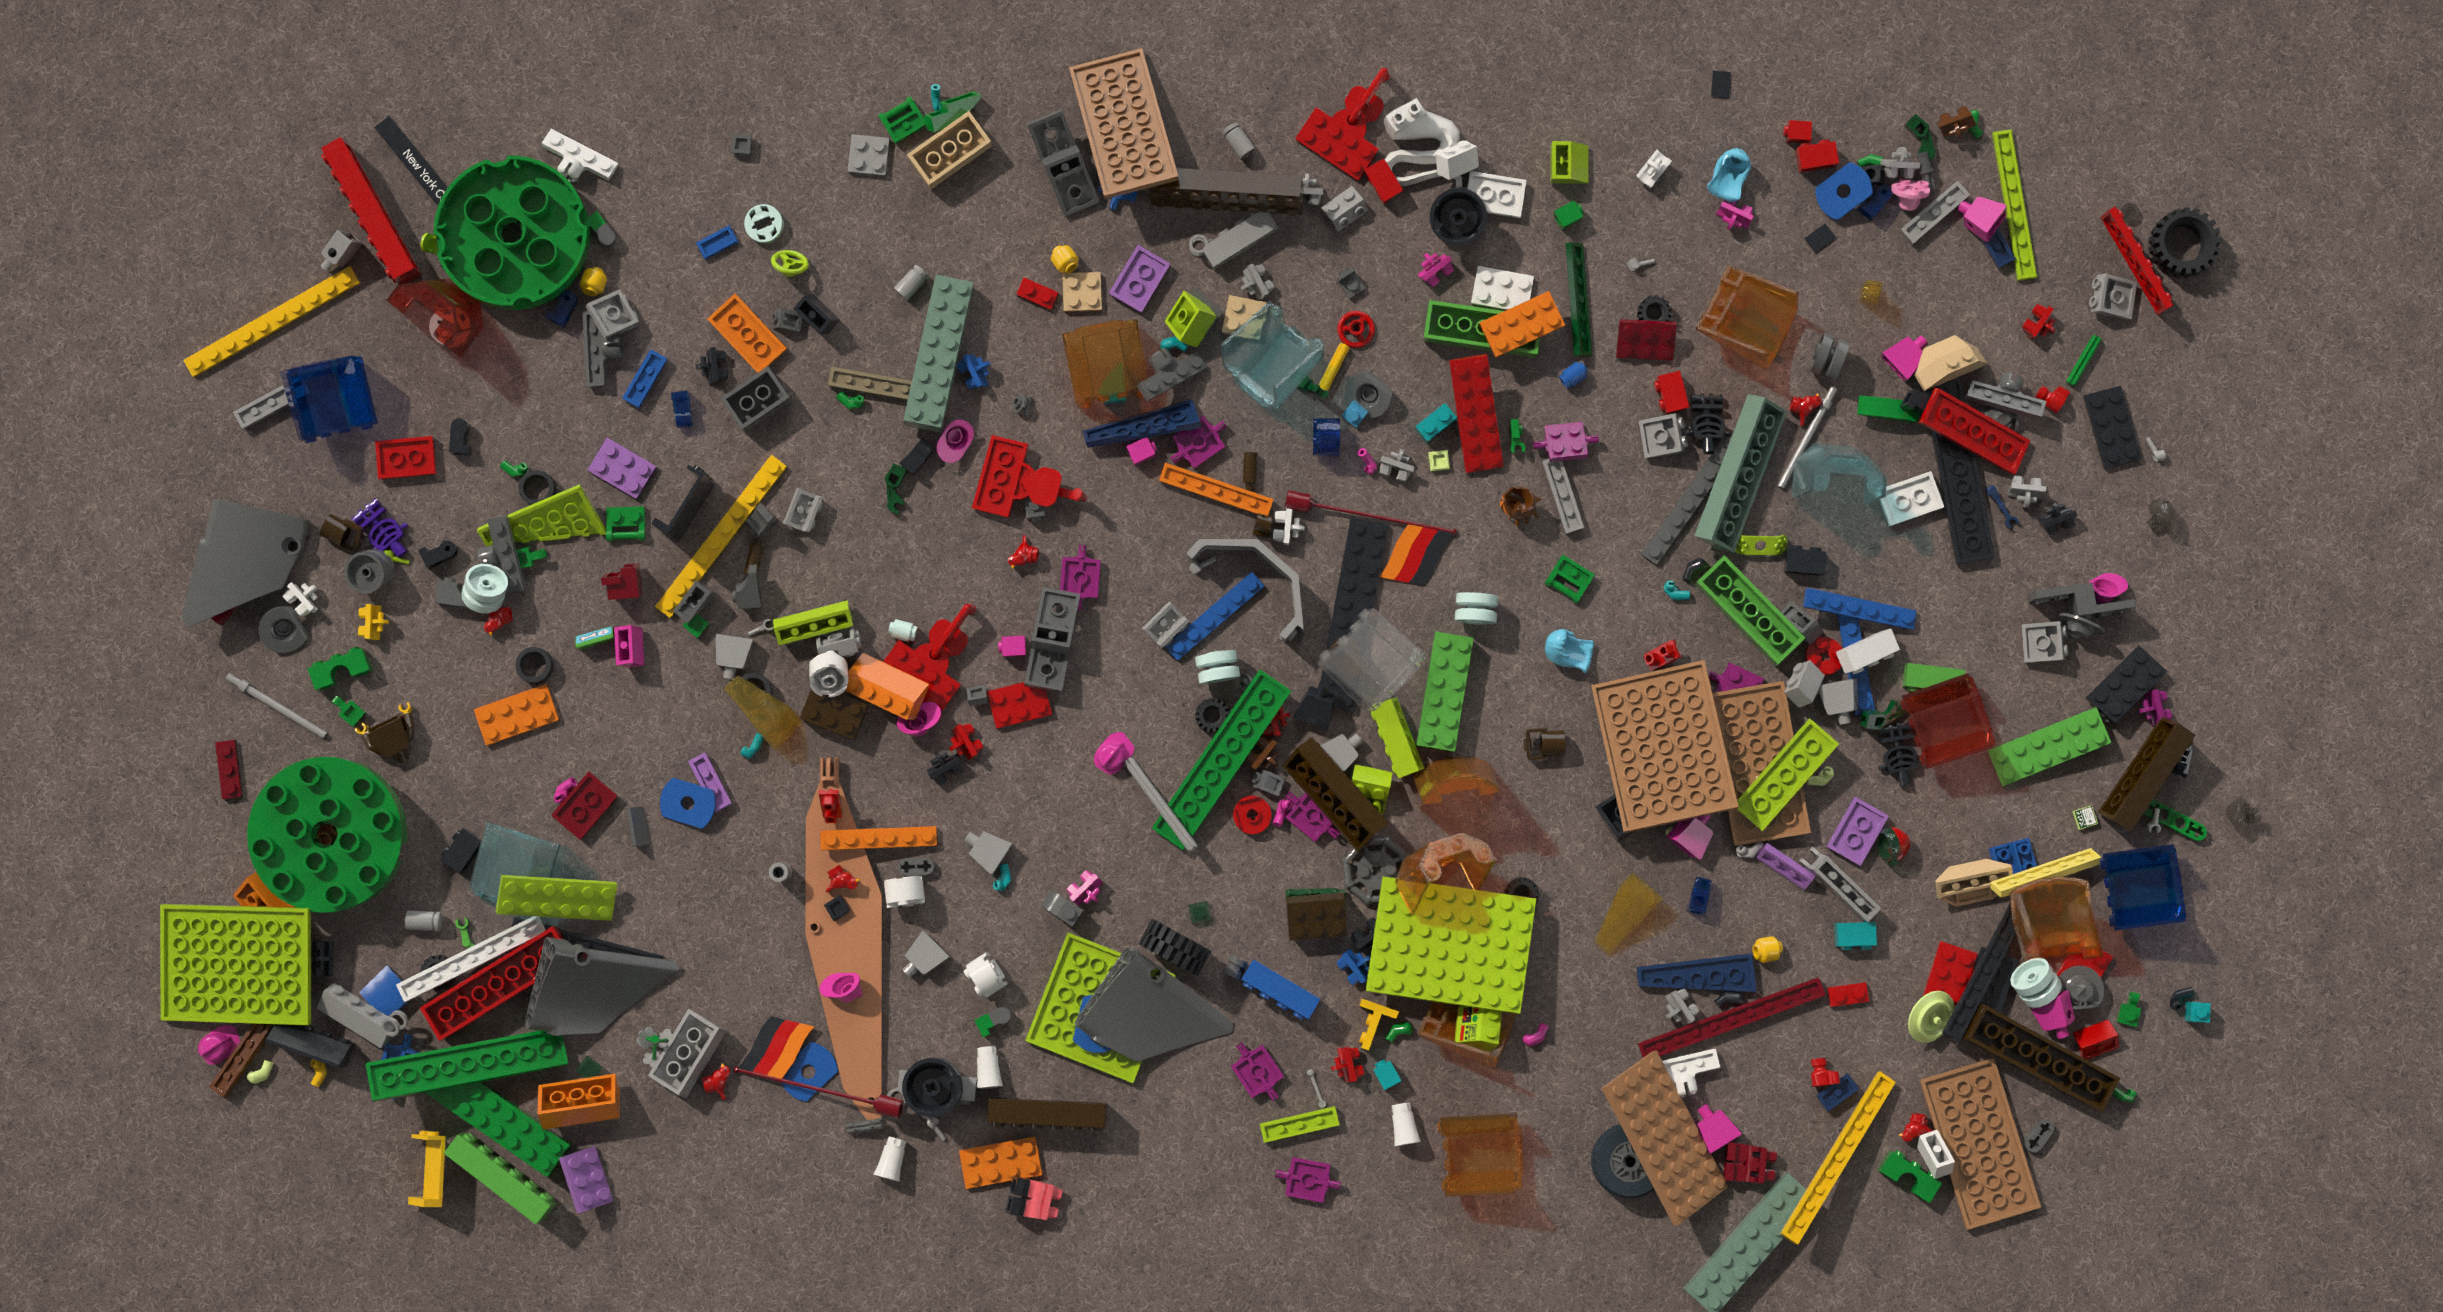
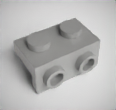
M1352 186L1321 207L1337 231L1347 227L1351 222L1368 211L1364 199Z
M796 488L783 524L809 533L815 526V516L822 508L823 502L821 501L823 497Z
M1168 602L1142 629L1156 644L1163 648L1172 642L1173 637L1177 633L1182 632L1186 628L1189 620L1171 602Z

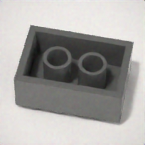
M768 366L721 397V400L744 433L792 401Z

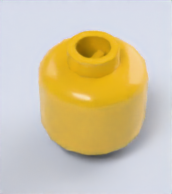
M1059 245L1053 249L1051 262L1060 273L1069 274L1078 267L1079 257L1069 245Z
M593 267L586 269L580 281L583 293L589 296L601 294L606 285L607 276L601 268Z
M1769 936L1757 939L1752 947V952L1755 959L1761 963L1777 961L1780 958L1783 947L1781 942H1778L1775 937Z

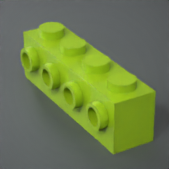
M847 600L774 619L773 625L778 644L782 645L852 627L853 617Z
M1391 698L1371 706L1372 718L1377 722L1379 727L1378 734L1384 740L1386 745L1385 752L1391 758L1393 763L1392 770L1398 776V779L1425 769L1398 698Z

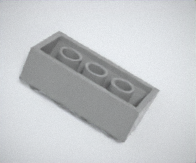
M688 1009L648 1076L677 1095L687 1098L727 1030Z

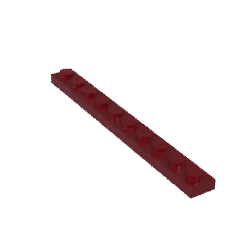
M1819 977L1644 1040L1637 1043L1642 1058L1656 1050L1659 1056L1820 998L1825 996V992Z

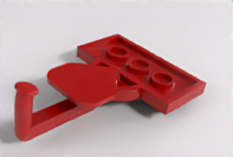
M1381 68L1368 89L1362 86L1353 87L1345 98L1346 109L1336 112L1333 117H1330L1316 107L1295 140L1359 181L1364 170L1379 151V148L1365 140L1364 137L1366 134V123L1376 121L1384 109L1382 99L1376 96L1375 93L1382 82L1389 79L1388 69Z
M991 435L972 509L1009 518L1014 500H1024L1030 497L1034 504L1050 507L1055 504L1057 496L1086 502L1087 495L1080 488L1074 490L1060 488L1062 476L1057 470L1042 467L1034 471L1030 465L1026 464L1025 459L1029 444Z
M972 603L965 604L952 623L946 619L938 620L929 631L930 643L920 645L914 650L903 641L898 640L883 661L930 684L922 703L933 702L937 704L941 709V713L962 685L946 672L949 668V657L960 655L968 644L967 634L959 629V627L969 614L975 613L976 607Z

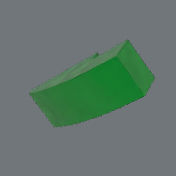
M972 91L939 102L941 110L924 115L927 130L937 132L944 129L970 111L981 99V94Z
M1859 396L1857 415L1906 423L1918 422L1919 413L1916 411H1905L1900 408L1903 400Z

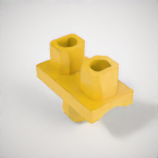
M366 604V607L359 608L358 616L361 619H365V626H359L358 636L370 640H380V632H383V625H388L389 620H383L384 613L381 612V606Z

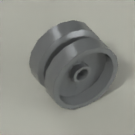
M1824 332L1814 350L1809 371L1820 374L1825 365H1827L1825 377L1835 380L1846 358L1850 341L1840 338L1833 348L1834 335Z
M370 549L351 556L346 562L344 573L348 585L354 591L367 594L388 587L393 581L395 569L390 556L384 551Z

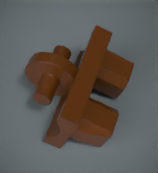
M1966 106L1957 110V116L1951 117L1950 113L1940 115L1938 127L1943 137L1949 135L1951 137L1957 134L1958 138L1961 139L1963 138L1962 132L1976 126V121Z
M1262 736L1257 745L1264 751L1260 756L1251 751L1246 758L1252 765L1251 768L1255 771L1265 759L1267 760L1263 765L1265 769H1268L1271 764L1275 767L1278 766L1275 759L1279 754L1274 751L1270 757L1268 756L1277 745V742Z

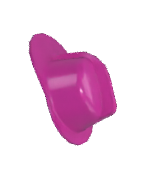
M956 420L944 428L937 444V453L942 461L954 463L959 461L974 438V431L969 422Z
M2104 573L2089 581V583H2093L2096 604L2112 603L2117 596L2128 589L2127 581L2118 574Z
M933 702L922 703L916 719L906 720L898 716L897 727L905 734L914 737L922 736L939 721L941 709Z
M1123 732L1111 734L1097 749L1094 755L1095 766L1109 775L1117 773L1124 766V762L1132 756L1134 745Z
M857 973L832 974L822 981L819 988L820 993L824 997L837 998L844 1003L851 1002L863 995L859 983L860 976Z
M223 1025L201 1039L198 1045V1053L208 1064L216 1065L230 1057L240 1042L236 1028L231 1025Z

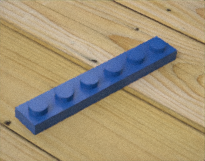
M1251 572L1165 647L1178 661L1258 593L1264 585Z
M1811 588L1805 589L1803 608L1908 630L1914 629L1916 610Z
M1837 615L1843 648L1861 641L1862 637L1858 619ZM1867 665L1863 667L1864 670L1857 674L1847 673L1848 680L1857 678L1858 709L1854 710L1855 716L1861 715L1862 710H1874Z

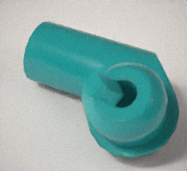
M938 84L931 86V100L934 111L941 110L939 104L941 102L940 85Z
M1173 336L1163 339L1160 349L1166 348L1169 351L1171 348L1176 347L1185 352L1188 344L1180 342L1177 337Z
M1669 580L1665 583L1664 591L1670 599H1690V592L1679 591L1674 581Z
M756 733L750 748L746 746L742 748L741 756L746 757V759L752 758L759 751L765 737Z
M1008 864L999 865L1001 875L993 883V889L996 891L1005 890L1011 882Z

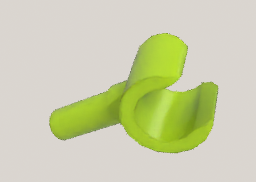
M384 551L390 556L392 562L409 565L410 560L394 557L393 551Z

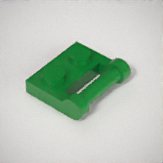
M911 96L906 98L905 102L885 114L881 113L878 115L895 145L926 127L925 119ZM908 108L912 109L911 112L899 118L898 120L892 122L891 124L888 122L889 119L893 118L894 116L898 115Z
M645 507L606 508V541L613 542V540L626 539L646 541ZM639 526V531L613 532V527Z
M1562 554L1544 584L1557 589L1577 604L1595 574ZM1559 575L1578 587L1577 593L1555 580V576Z

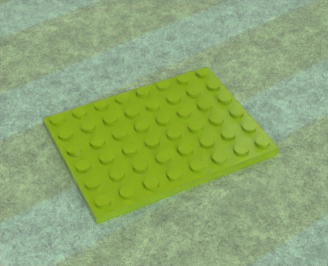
M1382 877L1366 992L1520 1014L1536 898Z
M161 904V1020L310 1025V908Z

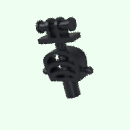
M1704 393L1700 395L1691 394L1692 406L1690 411L1703 412V414L1694 418L1691 423V430H1686L1685 435L1689 436L1692 434L1694 441H1703V454L1705 455L1715 453L1714 441H1721L1723 435H1731L1730 431H1724L1725 422L1723 418L1711 414V412L1723 411L1724 405H1714V403L1722 404V394L1713 395V393H1709V397H1705Z
M1909 721L1902 724L1897 722L1895 727L1887 724L1882 730H1878L1879 736L1889 734V738L1881 739L1880 744L1893 742L1894 748L1884 753V765H1880L1878 769L1879 771L1886 769L1889 774L1897 772L1899 786L1910 785L1911 781L1908 770L1916 769L1917 763H1924L1923 758L1917 759V752L1914 748L1902 746L1901 740L1913 738V734L1902 735V731H1911ZM1893 731H1897L1898 736L1894 737ZM1902 750H1908L1912 755L1904 754ZM1894 751L1895 756L1888 760L1889 754ZM1904 758L1911 759L1912 762H1905ZM1896 759L1897 764L1891 766L1890 763Z

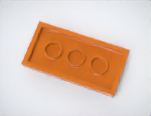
M1547 291L1480 322L1479 325L1495 358L1564 327L1565 323L1550 292Z
M736 294L732 295L707 318L757 373L767 366L769 367L787 350Z
M547 684L473 709L486 746L559 721Z
M1036 1136L959 1150L966 1189L1012 1181L1013 1175L1023 1178L1042 1175Z

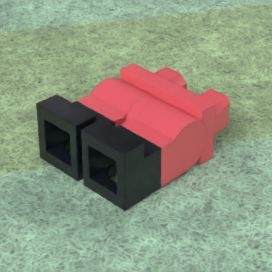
M1013 1175L1009 1193L1029 1197V1199L1009 1195L1006 1213L1043 1220L1057 1218L1058 1208L1050 1206L1051 1199H1061L1062 1190L1049 1183Z

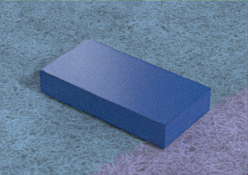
M730 225L696 242L705 260L739 243Z

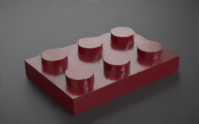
M1619 319L1616 358L1673 360L1677 323Z
M588 771L551 816L579 840H582L619 796Z

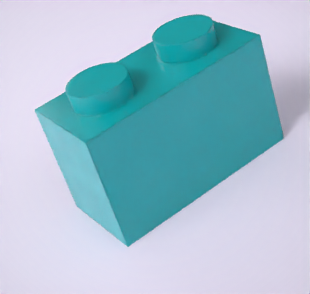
M1444 403L1417 424L1414 430L1427 444L1454 423L1457 417L1448 405Z
M1876 922L1834 923L1835 947L1840 946L1841 950H1852V946H1860V950L1872 949V945H1877Z

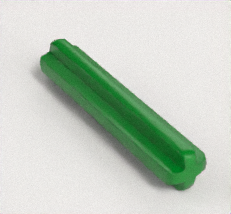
M2093 335L2066 380L2068 385L2073 387L2077 385L2102 341L2099 336Z

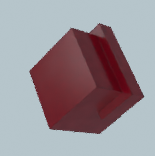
M640 563L624 564V567L620 568V572L606 573L601 578L602 586H607L608 600L637 598L643 593Z

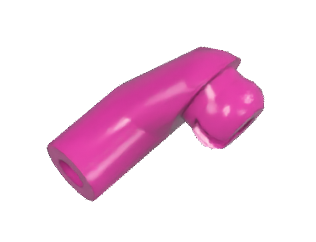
M1361 448L1358 451V456L1367 465L1364 471L1372 475L1377 470V465L1370 453L1365 448Z
M573 777L557 786L553 797L556 803H562L568 796L570 789L577 785V781Z
M1282 799L1279 801L1272 823L1274 826H1282L1288 810L1292 808L1290 800Z
M1540 1023L1536 1033L1524 1035L1523 1042L1528 1046L1542 1043L1549 1026Z

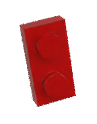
M1024 277L1016 296L1052 310L1059 292Z
M1866 982L1827 988L1830 1007L1869 1001Z

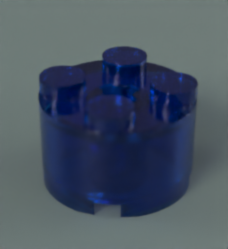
M1340 418L1313 419V455L1340 456Z

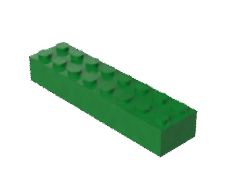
M484 1082L425 1092L545 1177H550L560 1164L559 1158L565 1156L573 1145L551 1128L543 1130L538 1119Z

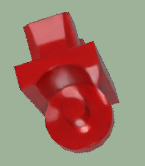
M2039 304L2035 305L2031 314L2039 318L2038 321L2034 323L2030 319H2026L2021 329L2029 334L2027 336L2029 339L2035 338L2041 328L2043 330L2040 335L2043 337L2047 333L2054 334L2056 329L2052 325L2055 320L2050 318L2048 323H2046L2054 308L2050 306L2045 308Z
M1673 639L1644 655L1646 665H1649L1651 671H1656L1681 658V654L1676 647V641Z
M1281 707L1278 715L1274 717L1263 735L1281 736L1277 720H1280L1281 727L1286 726L1285 718L1290 717V713H1284Z
M971 723L963 726L959 724L952 730L954 737L950 739L953 743L949 748L950 751L956 750L959 756L964 753L967 760H970L984 748L979 739L971 743L968 736L975 733Z
M819 790L820 805L825 823H837V818H842L843 815L839 790Z
M1343 1047L1337 1049L1339 1057L1334 1058L1336 1065L1331 1066V1071L1337 1070L1338 1077L1343 1076L1345 1083L1357 1081V1078L1364 1075L1363 1067L1361 1065L1354 1067L1352 1059L1359 1058L1360 1056L1358 1048Z

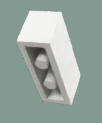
M1887 629L1837 651L1836 654L1844 673L1852 672L1857 674L1864 670V666H1874L1879 663L1878 660L1881 658L1883 660L1889 659L1894 656V652L1900 649L1892 629Z

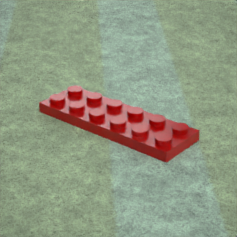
M2116 207L2109 209L2100 218L2158 316L2173 306L2171 303L2172 298L2168 292L2164 291L2160 277L2154 274L2152 270L2153 265L2150 260L2146 259L2143 255L2142 246L2140 243H2136L2132 229L2125 224L2123 213L2117 210Z
M1487 354L1449 360L1465 472L1469 473L1504 467Z
M1934 388L1919 421L1920 424L2011 475L2016 474L2031 441L1939 388Z

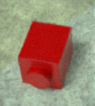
M1789 120L1787 126L1783 127V137H1786V143L1802 144L1811 141L1812 121Z

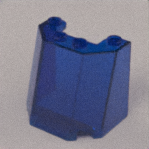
M351 355L279 371L299 440H305V443L317 441L316 437L319 436L321 438L332 436L331 432L347 433L353 427H361L362 430L373 428V424L378 423L362 356Z
M2175 844L2103 854V858H2100L2101 869H2105L2107 877H2104L2105 888H2109L2110 896H2107L2108 908L2112 907L2109 924L2110 927H2114V931L2187 921Z

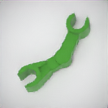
M464 917L466 923L463 927L460 926L459 919H456V927L461 931L462 945L468 949L475 946L469 938L468 918Z

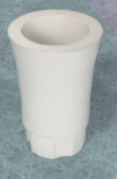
M996 1047L977 1048L976 1089L1003 1087Z
M1410 1103L1392 1105V1112L1394 1114L1392 1115L1394 1146L1421 1142Z
M893 1137L888 1138L873 1175L900 1181L906 1141Z

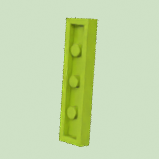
M1335 1106L1260 1123L1264 1143L1339 1126Z

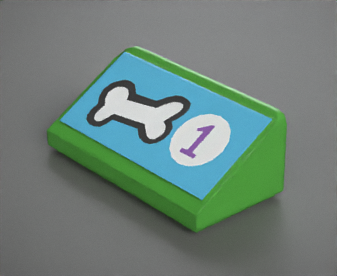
M610 626L576 636V648L583 650L614 641L615 633L613 627Z

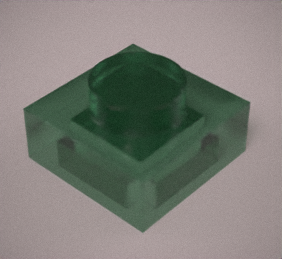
M1207 901L1188 904L1192 923L1211 920Z
M587 1055L575 1071L584 1078L596 1077L603 1066Z

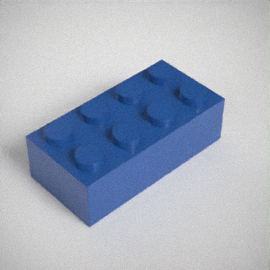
M1254 959L1241 979L1245 981L1243 983L1245 987L1252 991L1254 988L1260 990L1261 993L1259 995L1269 1001L1272 997L1278 1001L1276 1005L1284 1010L1288 1008L1294 1010L1293 1015L1301 1020H1304V1018L1309 1019L1320 1001V998Z

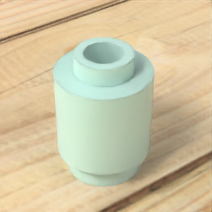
M895 619L894 622L890 623L888 633L891 634V638L909 642L915 640L918 627L913 626V623Z

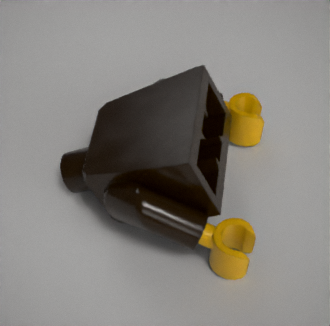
M408 702L406 710H402V705H399V710L403 715L399 713L371 728L362 723L364 726L362 732L358 727L355 728V731L362 735L361 738L368 750L377 755H383L385 758L395 755L399 763L409 758L405 749L410 747L411 741L414 738L415 726L412 714L410 713L412 707Z

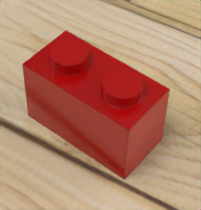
M1829 139L1819 141V144L1811 145V142L1800 144V147H1797L1795 150L1799 173L1837 167L1839 159L1836 141L1830 142Z
M1680 371L1657 376L1654 388L1656 393L1659 392L1661 400H1658L1660 410L1664 411L1665 415L1688 410L1689 404Z

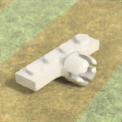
M553 129L549 131L542 142L543 148L563 158L558 166V172L565 178L569 175V182L577 181L585 170L609 181L618 167L617 162Z
M1716 1049L1662 1061L1681 1097L1686 1095L1684 1086H1686L1688 1096L1697 1092L1696 1074L1720 1069Z

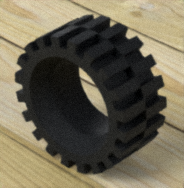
M2185 207L2182 210L2179 208L2172 213H2168L2156 223V226L2151 231L2152 236L2149 237L2148 243H2151V246L2148 249L2149 253L2153 252L2154 254L2151 258L2153 263L2158 261L2159 265L2157 268L2159 270L2164 268L2166 269L2165 274L2170 276L2173 273L2175 278L2182 276L2190 278L2192 275L2195 276L2201 273L2216 260L2217 257L2215 256L2220 253L2221 249L2218 245L2222 243V238H2217V235L2221 232L2219 228H2213L2216 222L2214 219L2209 222L2207 220L2209 215L2206 212L2200 215L2199 209L2195 208L2193 211H2190V207ZM2186 227L2198 236L2200 251L2195 259L2182 261L2170 253L2167 247V237L2171 229Z
M1151 919L1138 943L1140 946L1197 977L1211 953V950L1154 919Z

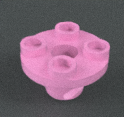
M1900 177L1899 181L1894 182L1891 191L1899 196L1900 208L1907 211L1917 209L1921 199L1928 197L1930 194L1927 181H1911L1910 178Z

